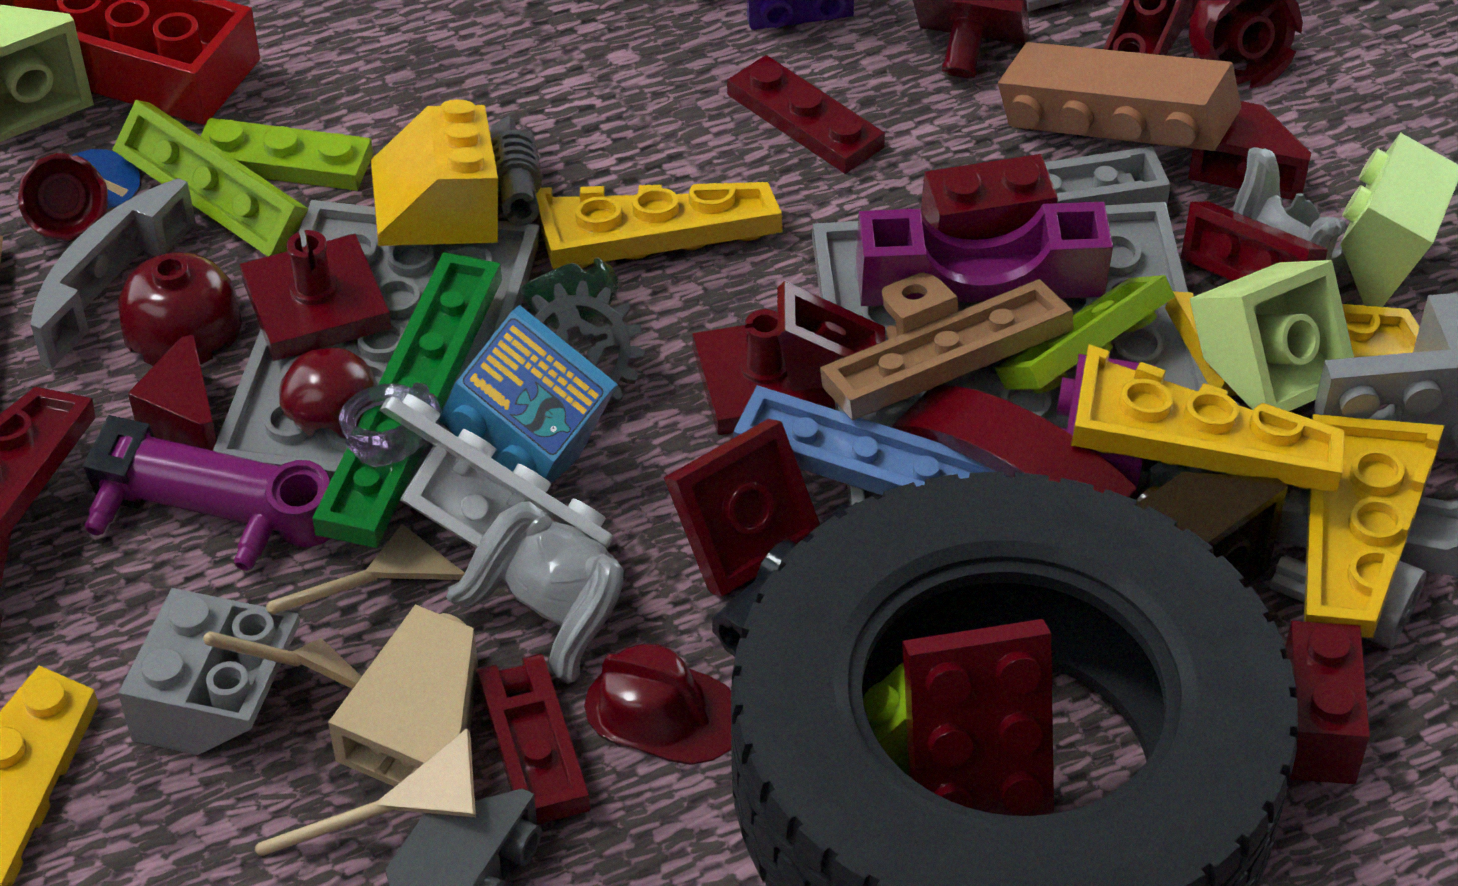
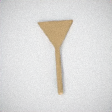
M401 524L366 570L272 600L267 603L266 610L270 614H276L375 581L378 578L461 580L465 572Z
M207 632L203 637L204 643L208 646L291 666H300L302 664L351 689L355 687L362 677L322 638L295 651H288L216 632Z
M465 729L378 801L259 842L255 846V852L259 856H265L392 810L476 817L469 730Z

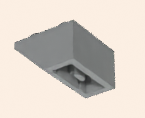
M171 588L118 692L131 740L199 755L251 730L281 663L208 646L204 643L203 637L207 632H216L288 650L300 625L299 614L288 611L270 614L266 607Z

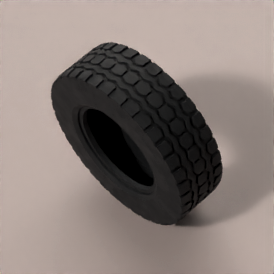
M1003 472L970 473L969 478L959 479L958 474L925 479V484L917 487L912 482L884 491L882 498L878 500L871 496L844 509L842 518L839 519L834 515L810 532L807 543L801 540L781 560L779 569L772 571L758 592L756 601L753 602L743 626L732 672L731 768L734 807L748 853L761 880H766V886H1258L1273 848L1292 774L1298 740L1296 685L1290 659H1287L1286 647L1275 622H1269V611L1253 588H1244V577L1222 555L1216 558L1213 555V547L1188 528L1181 531L1177 528V521L1150 506L1144 510L1137 506V500L1105 489L1104 493L1094 491V485L1065 478H1061L1060 482L1048 481V475L1016 472L1015 477H1004ZM1043 619L1051 632L1052 669L1079 680L1111 703L1132 728L1146 759V763L1123 786L1091 804L1070 811L1038 816H1009L987 813L951 802L929 791L903 772L887 755L876 739L864 709L863 696L870 687L881 682L901 663L904 664L903 641Z

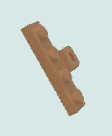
M918 273L885 286L882 290L883 305L896 321L895 326L890 325L886 329L887 341L820 367L822 387L853 421L1072 331L1073 310L1038 279L958 311L957 296L940 279L928 273ZM913 293L925 295L920 299L914 300L905 298Z

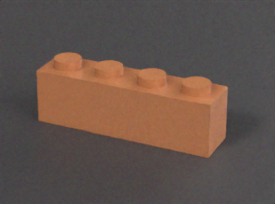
M1026 42L998 81L1009 126L1215 151L1241 109L1233 63L1226 61Z

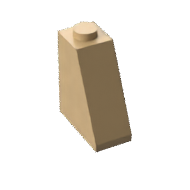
M415 604L329 720L328 724L336 762L395 787L465 729H468L470 732L477 684L476 669H478L474 628L467 626L462 620L451 614H438Z

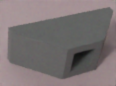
M521 788L475 801L476 817L424 814L385 869L388 886H506L505 882L516 865H527L533 858L540 843L542 829L537 825L534 793Z

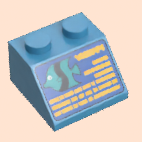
M519 305L508 315L456 381L439 421L457 437L462 429H466L496 448L491 458L512 472L517 464H521L538 473L552 484L580 457L618 384Z

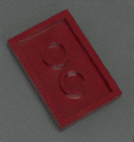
M1038 619L903 641L909 777L929 791L951 802L987 813L1009 816H1036L1054 813L1051 632L1045 621Z

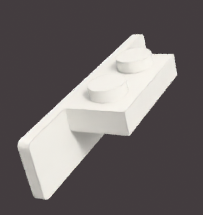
M407 394L401 402L391 396L385 400L380 408L382 413L434 445L400 498V501L472 546L478 547L484 534L501 512L519 502L528 501L532 502L541 511H544L549 518L558 523L567 524L582 530L592 540L598 541L605 548L609 547L615 537L601 528L606 518L598 511L574 498L568 506L546 493L551 483L544 477L521 464H517L512 472L491 458L496 451L494 446L466 429H462L458 437L436 424L441 414L417 397Z

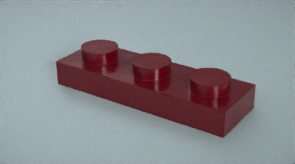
M768 55L763 56L727 79L728 96L844 174L884 148V131Z
M1209 201L1190 202L1180 259L1234 281L1279 262L1326 260L1328 248Z

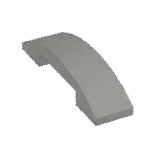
M177 178L125 201L93 223L64 251L44 280L32 311L31 328L43 366L52 369L89 332L84 309L142 251L155 256L166 254L196 224L188 182Z

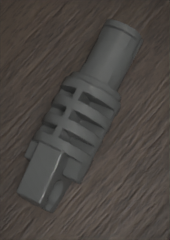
M509 115L491 126V142L498 175V197L502 200L504 215L507 214V218L512 224L527 225L533 222L539 214L536 193H538L542 185V173L534 135L530 130L525 133L519 131L515 127V121Z

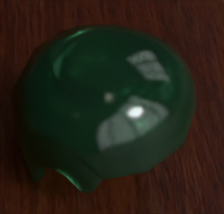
M599 257L594 258L595 266L587 271L582 270L578 264L570 263L530 280L520 287V291L534 316L537 313L532 305V297L537 294L548 303L554 300V285L558 283L562 284L568 296L576 295L580 281L587 282L588 296L597 298L598 294L607 287L611 289L608 303L610 306L618 289V278L614 269ZM578 310L581 319L589 323L599 318L598 315L592 312ZM555 317L547 321L545 326L549 329H557Z

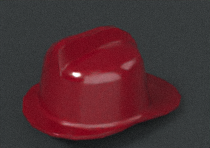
M639 644L628 647L618 654H607L602 664V673L599 674L588 688L584 703L588 723L600 737L668 761L689 765L713 761L731 750V690L727 685L709 675L689 669L676 652L659 644Z

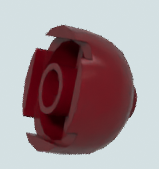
M1199 0L1190 18L1188 36L1194 58L1228 62L1227 60L1231 57H1241L1249 63L1245 71L1234 69L1237 85L1250 81V90L1276 80L1291 64L1296 51L1290 48L1294 41L1295 31L1302 34L1303 20L1299 4L1296 0Z
M174 252L162 254L141 263L129 274L118 299L120 326L125 346L130 351L133 349L135 352L143 355L144 362L152 366L181 337L193 334L201 365L213 359L212 351L220 348L226 341L229 348L236 341L242 325L237 294L231 279L212 260L195 253Z

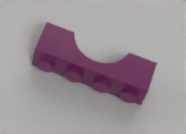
M1105 202L1043 204L1033 218L1020 228L1002 236L980 240L956 238L938 231L926 220L921 209L859 211L856 268L861 306H882V290L885 286L918 273H928L940 279L957 296L958 303L984 302L1038 279L1047 285L1059 298L1101 297L1106 292L1113 251ZM913 293L905 298L914 300L920 299L925 295Z

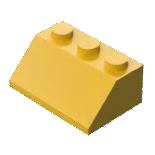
M456 99L445 101L441 106H427L371 159L378 246L498 243V175L485 105H475L467 100Z

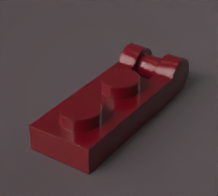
M543 654L522 658V665L498 670L496 664L476 669L480 695L489 717L510 790L514 791L522 788L534 793L537 824L589 812V793ZM529 691V693L507 698V696Z

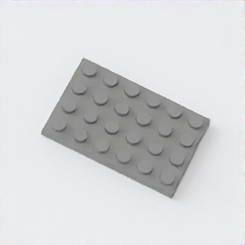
M311 200L299 230L302 247L307 246L304 230L318 231L324 235L326 241L356 234L390 312L392 329L321 349L341 348L354 353L367 363L379 383L443 252L501 263V284L453 384L454 387L456 381L508 315L517 306H521L540 244L539 225H514L511 222L498 221V243L378 246L375 207ZM260 329L213 451L278 466L295 460H310L319 464L327 472L331 481L352 437L341 438L337 433L327 428H319L315 431L314 436H309L283 414L279 404L281 380L292 363L305 353L273 361ZM445 402V404H444V406H443V408H442L440 414L442 413V411H443V409H444V407H445V405H446V402ZM438 418L436 424L452 433V431L448 429L445 425H443ZM429 441L426 442L404 492L434 446Z

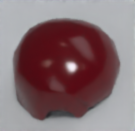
M54 153L35 160L20 179L18 193L20 212L26 223L44 238L63 242L74 241L106 213L109 203L106 182L88 160L78 155Z
M325 348L312 350L299 356L282 378L279 387V404L283 414L307 435L314 436L317 429L327 428L337 433L341 438L346 439L353 436L377 388L378 382L367 363L346 349Z

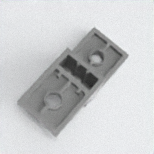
M1458 293L1428 295L1413 353L1325 360L1312 418L1313 414L1445 425L1438 452L1458 450ZM1389 404L1387 407L1378 410L1380 405Z

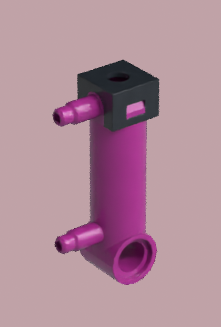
M108 415L83 464L84 471L96 495L89 509L90 515L85 523L87 532L92 535L99 536L105 532L108 524L113 521L120 505L138 509L143 500L247 524L237 545L238 551L234 558L235 566L243 571L253 569L257 558L262 556L273 530L279 531V534L286 542L299 547L317 546L331 539L315 535L312 518L330 480L327 472L319 464L310 460H295L284 463L281 466L155 438L150 424ZM310 502L307 505L297 507L299 504Z

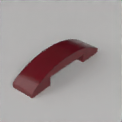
M936 386L926 391L892 425V428L939 442L996 472H1003V475L1006 477H1015L1016 472L1048 475V481L1060 482L1061 478L1094 485L1093 490L1104 493L1105 489L1134 500L1138 497L1137 487L1102 456L1092 449L1071 446L1073 437L1071 434L1021 406L988 393L959 386Z

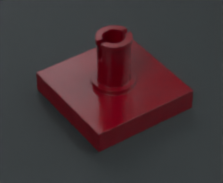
M913 0L920 28L950 33L945 60L941 67L942 72L947 75L967 79L975 78L982 38L1021 45L1026 43L1030 26L1026 0Z
M304 230L307 246L302 247L299 232H297L288 239L286 252L239 264L243 284L273 361L392 329L390 312L356 234L326 241L324 235L318 231Z
M760 309L747 316L745 325L692 333L693 351L717 435L733 433L757 385L836 410L834 399L824 388L792 391L778 340V317L776 311Z
M768 418L664 477L706 587L710 593L721 597L756 577L762 561L777 544L788 539L798 544L820 525L782 421Z

